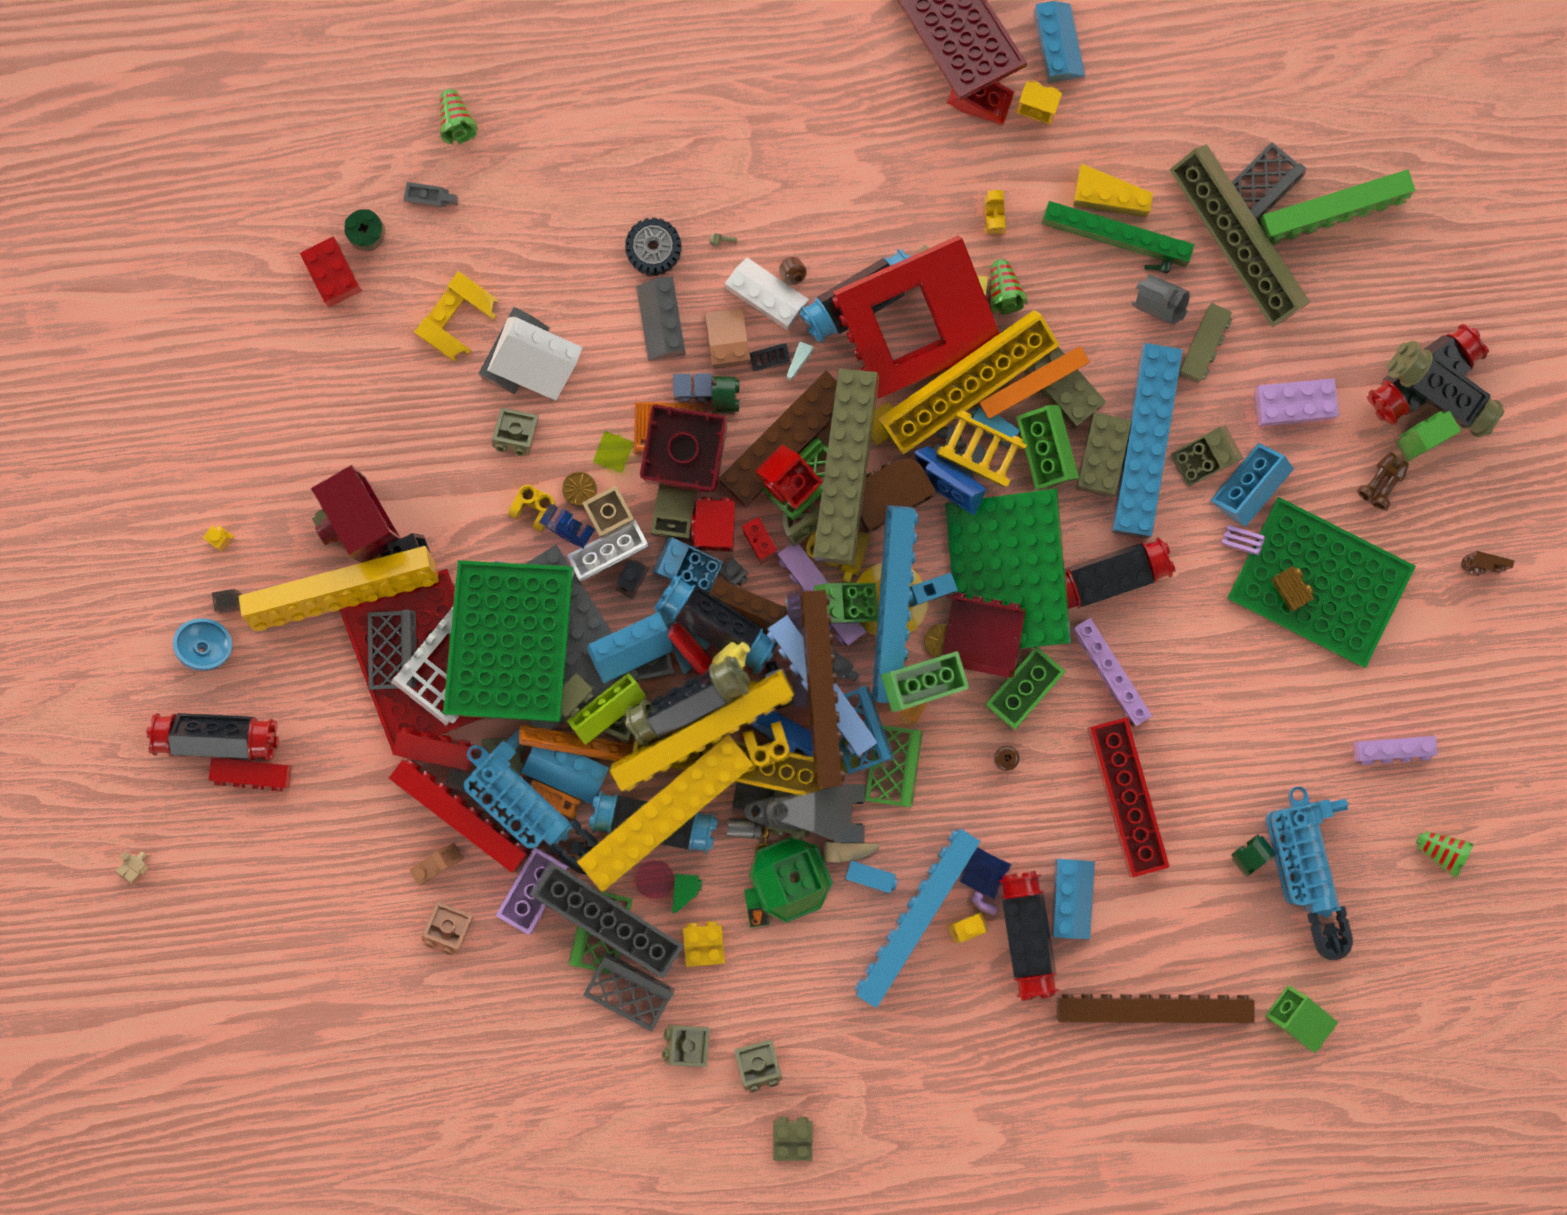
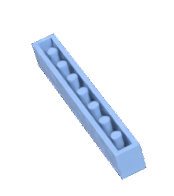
M786 615L768 628L769 633L767 636L773 644L775 642L778 643L780 646L779 653L784 659L788 658L792 663L790 668L795 675L800 674L803 679L801 683L807 690L803 637ZM834 684V692L838 694V703H835L836 711L839 712L840 716L837 729L841 732V739L844 737L847 740L848 744L846 747L851 754L856 753L859 756L878 742L839 687Z

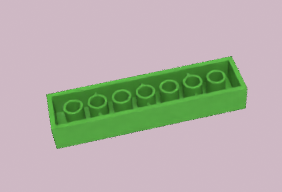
M1409 169L1264 214L1258 223L1271 243L1276 245L1282 239L1288 238V240H1292L1304 232L1308 235L1316 232L1317 228L1320 227L1327 229L1339 221L1346 223L1353 220L1352 217L1358 215L1362 218L1370 215V212L1374 210L1381 212L1393 204L1395 206L1403 205L1406 203V200L1411 198L1416 189Z

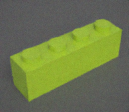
M627 673L568 719L567 722L586 745L620 717L624 716L627 708L636 706L647 696L632 676Z

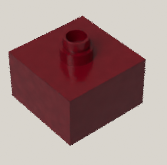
M353 465L348 466L311 488L327 516L321 520L322 524L315 527L318 536L325 546L331 544L332 541L335 544L341 541L349 556L363 563L387 551L389 543L401 538L368 480Z

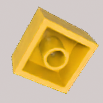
M1026 81L1016 113L1051 125L1062 93L1057 88L1041 86L1037 81Z

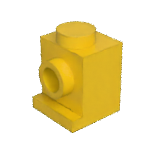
M218 525L216 528L211 526L203 539L217 549L224 551L234 538V535Z

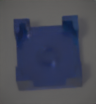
M550 503L539 523L567 542L583 549L595 529L587 525L580 537H578L577 533L583 524L572 518L573 514L565 509H562L555 521H552L551 519L558 510V507Z
M977 847L966 864L958 882L995 899L1001 884L998 880H1002V876L1008 873L1012 864Z

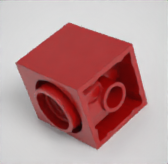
M781 445L755 471L765 482L764 485L777 500L781 503H787L794 509L823 483L799 454L784 445Z
M701 497L700 500H696V514H692L691 540H694V547L700 551L734 552L735 501H731V498H720V501H715L711 497Z

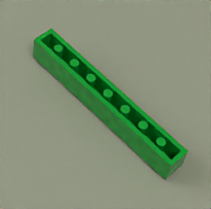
M1052 201L1048 202L1041 223L1042 225L1159 260L1170 261L1183 267H1187L1195 246L1193 243Z

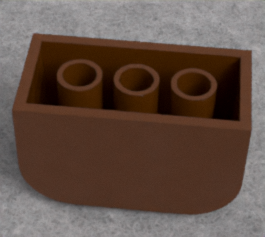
M901 459L894 463L889 461L881 466L880 471L875 473L873 470L866 475L860 521L867 534L885 525L886 505L905 506L914 509L935 496L936 490L922 466L912 459Z

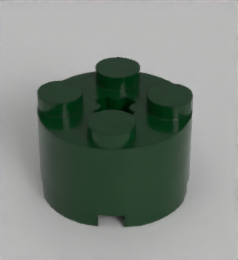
M360 209L351 213L345 220L344 231L346 237L355 248L362 251H372L381 245L385 236V227L376 213L369 209ZM363 228H367V233H363Z
M713 376V381H716V383H713L712 408H716V410H712V414L735 415V412H739V399H735V393H739V380H736V377Z
M1259 834L1246 843L1248 847L1241 846L1231 854L1233 857L1232 861L1245 877H1248L1277 855L1263 836L1260 837Z

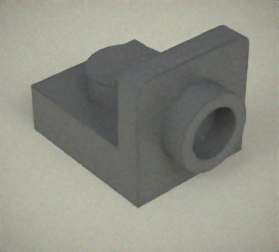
M733 557L720 568L719 572L735 586L743 585L748 579L746 577L748 572Z

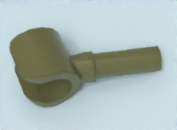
M715 233L711 237L710 244L720 246L721 241L737 242V238L725 237Z

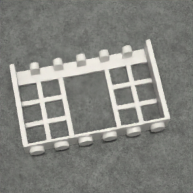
M453 607L420 648L417 649L411 657V661L409 660L391 681L392 684L434 715L445 726L449 722L453 724L459 716H445L435 708L441 699L445 700V689L440 693L430 683L438 674L447 679V674L427 658L448 633L451 635ZM423 663H426L435 670L427 682L415 673ZM412 676L424 685L418 693L406 685ZM426 688L438 696L433 704H430L421 697Z

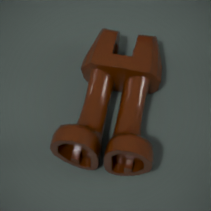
M1392 452L1379 461L1377 464L1379 470L1367 486L1361 485L1356 491L1362 499L1370 501L1385 476H1388V480L1371 502L1374 507L1387 511L1390 507V501L1387 498L1397 482L1404 480L1409 463L1404 460L1397 468L1391 466L1397 457Z

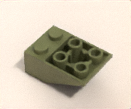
M1226 425L1218 427L1171 453L1188 487L1243 459Z
M659 485L651 527L652 536L690 541L692 514H694L697 491Z

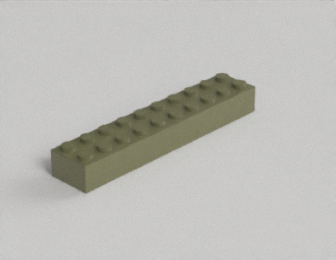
M1207 144L1195 148L1169 169L1272 327L1284 322L1310 303Z
M839 369L813 553L815 561L845 565H854L879 386L877 372Z

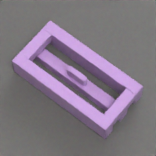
M1228 525L1227 532H1225V537L1221 543L1225 546L1259 556L1265 537ZM1231 532L1257 539L1259 542L1231 534ZM1229 538H1231L1234 540H1238L1247 544L1257 546V548L1254 549L1228 540Z

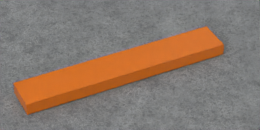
M1080 345L986 398L980 404L988 419H991L1089 364L1090 361Z
M521 725L519 728V744L612 761H619L632 753V744L594 738L585 745L577 734Z

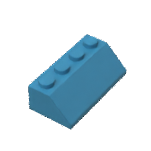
M1059 1L1036 4L1034 17L1047 82L1052 83L1085 77L1071 4Z
M1258 443L1210 501L1232 520L1246 527L1294 468L1284 455Z
M659 612L589 644L586 648L603 684L673 651L670 638L668 637V630Z
M532 747L521 773L592 804L594 796L597 795L609 768L582 755Z
M1056 859L1052 937L1090 939L1095 861Z

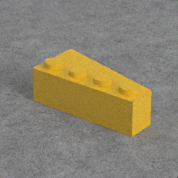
M1082 163L1080 164L1073 206L1148 217L1151 212L1152 192Z

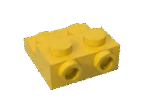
M718 921L706 922V926H698V923H687V927H683L686 967L725 964L722 924H718Z

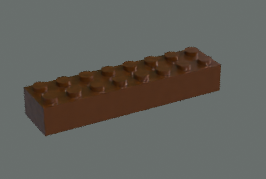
M827 371L719 477V482L746 508L763 492L762 489L765 487V482L755 471L781 445L799 454L832 422L837 380Z

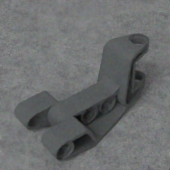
M842 784V786L828 787L802 796L798 794L763 798L747 804L745 816L749 820L772 828L804 829L831 839L833 842L864 843L865 825L863 823H851L852 804H863L865 802V785ZM754 806L758 810V813L755 817L751 813V810Z

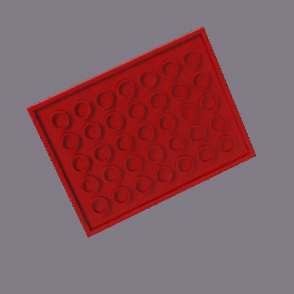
M447 568L437 572L439 582L434 583L432 586H422L410 592H400L391 597L385 596L378 598L376 601H366L359 603L357 606H348L339 610L368 689V613L402 610L416 611L417 649L420 648L454 605L455 587ZM401 615L394 616L390 621L396 628L401 624ZM373 617L374 626L379 629L385 621L381 617ZM387 624L381 633L388 638L394 630ZM449 633L427 658L445 674H447L451 637ZM378 634L374 639V645L379 648L385 640ZM396 634L390 641L398 647L401 643V637ZM387 644L381 651L389 657L394 649ZM396 653L391 661L398 666L402 662V656ZM380 654L374 658V664L378 667L385 661ZM389 663L382 669L387 676L395 670ZM423 663L417 670V674L426 682L435 672L426 663ZM397 672V673L391 678V680H393V678H394L395 676H397V674H398L399 672ZM380 673L374 678L375 685H381L386 680ZM438 674L430 685L442 693L446 688V679ZM417 680V688L411 689L418 693L424 685ZM428 688L421 694V697L430 704H433L438 698ZM401 689L369 690L392 753L398 728L409 727L414 729V732L428 731L433 733V736H440L484 719L483 717L459 716L453 724L449 722L445 726L444 723ZM441 699L435 708L442 713L444 711V701Z

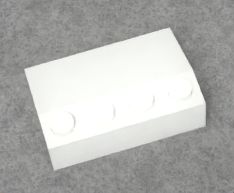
M509 317L487 371L556 401L576 366L583 347L517 317Z

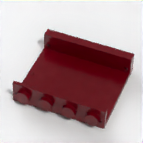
M955 592L954 596L948 595L947 598H952L942 656L958 651L963 669L1014 678L1027 609L1020 608L1021 604L1009 602V606L1002 605L1003 601L991 599V603L984 602V597L973 596V599H968L966 594Z

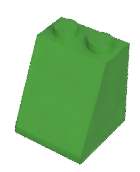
M1289 985L1265 1015L1313 1053H1316L1322 1047L1324 1041L1339 1023L1309 997Z

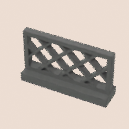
M1271 142L1232 183L1239 190L1240 196L1241 190L1252 189V198L1242 199L1244 202L1253 203V208L1250 211L1258 222L1305 175L1306 167L1301 163L1295 162L1283 150ZM1273 149L1278 154V159L1267 160V153ZM1278 163V172H1267V164ZM1281 163H1289L1293 168L1290 171L1281 172ZM1256 164H1265V172L1254 173V166ZM1265 176V185H1254V177ZM1268 176H1279V182L1268 185ZM1243 177H1252V185L1241 186V179ZM1255 189H1266V195L1261 198H1255Z
M402 610L368 613L369 690L399 689L391 683V678L397 672H400V668H403L409 660L411 661V657L417 651L416 611ZM401 615V624L396 628L390 621L394 616ZM373 617H381L385 621L379 629L374 626ZM387 624L394 630L388 638L381 633ZM378 634L385 640L379 648L374 645V639ZM396 634L401 637V643L398 647L390 641ZM387 644L394 649L389 657L381 651ZM396 653L402 656V662L398 666L391 661ZM378 654L385 659L380 667L374 664V658ZM387 663L395 669L389 676L382 671ZM378 673L386 679L381 685H375L374 678ZM412 676L406 685L410 688H417V679Z
M606 952L583 996L652 1032L668 1001L673 996L674 988ZM603 967L611 971L612 978L601 979L600 972ZM625 978L628 980L629 987L619 989L616 980ZM614 981L616 991L606 993L603 984ZM597 985L601 986L603 992L602 995L598 996L589 993L591 988ZM642 987L645 989L647 996L636 998L633 989ZM631 990L633 1000L623 1002L620 993ZM618 994L620 1003L616 1005L610 1004L607 996ZM658 996L664 999L661 1006L653 1008L651 998ZM648 999L650 1009L640 1011L637 1002ZM635 1003L637 1012L633 1014L627 1013L624 1006ZM652 1012L654 1019L651 1025L643 1021L642 1014Z

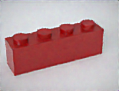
M402 727V729L398 728L392 755L469 771L471 761L467 756V752L474 744H471V741L466 739L457 741L452 740V737L447 735L438 737L433 736V733L428 731L419 733L414 732L412 728ZM472 749L470 752L471 757L473 755L474 749Z
M211 757L208 781H214V785L226 786V782L233 783V787L245 788V784L253 785L252 789L264 790V786L272 787L271 791L283 792L284 788H289L292 765Z

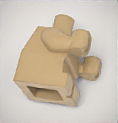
M124 851L120 856L124 862L116 870L117 874L134 886L141 875L147 873L148 868L143 862L147 855L141 851L136 857Z

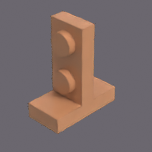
M453 843L435 851L431 856L409 870L420 886L449 867L461 862L464 858L456 844Z

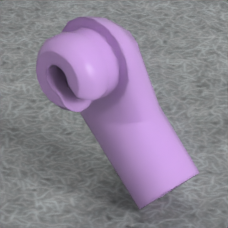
M974 892L971 902L981 912L994 916L997 912V907L982 902L983 894Z

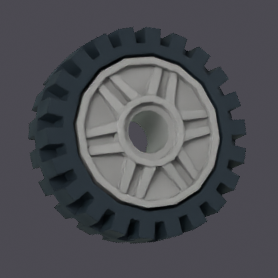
M652 217V219L645 218L644 221L640 220L636 225H633L631 231L628 232L625 241L626 255L629 262L639 272L650 276L651 274L658 276V274H665L666 271H670L677 264L681 256V240L675 227L668 221L665 222L664 219L660 218L659 220L655 217ZM651 243L658 244L656 250H650L648 247Z

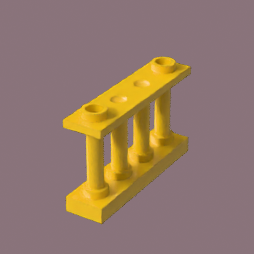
M961 411V413L956 412L954 417L958 418L959 422L948 445H945L944 448L939 447L936 455L1002 487H1008L1010 479L1006 478V472L1017 449L1026 448L1027 445L1023 443L1024 440L1014 435L1011 438L972 419V415L965 411ZM966 423L976 427V430L965 454L960 456L955 453L956 450L954 448ZM983 431L994 437L982 462L977 464L972 462V455ZM1000 440L1010 443L1011 446L999 471L997 470L995 473L989 470V464Z

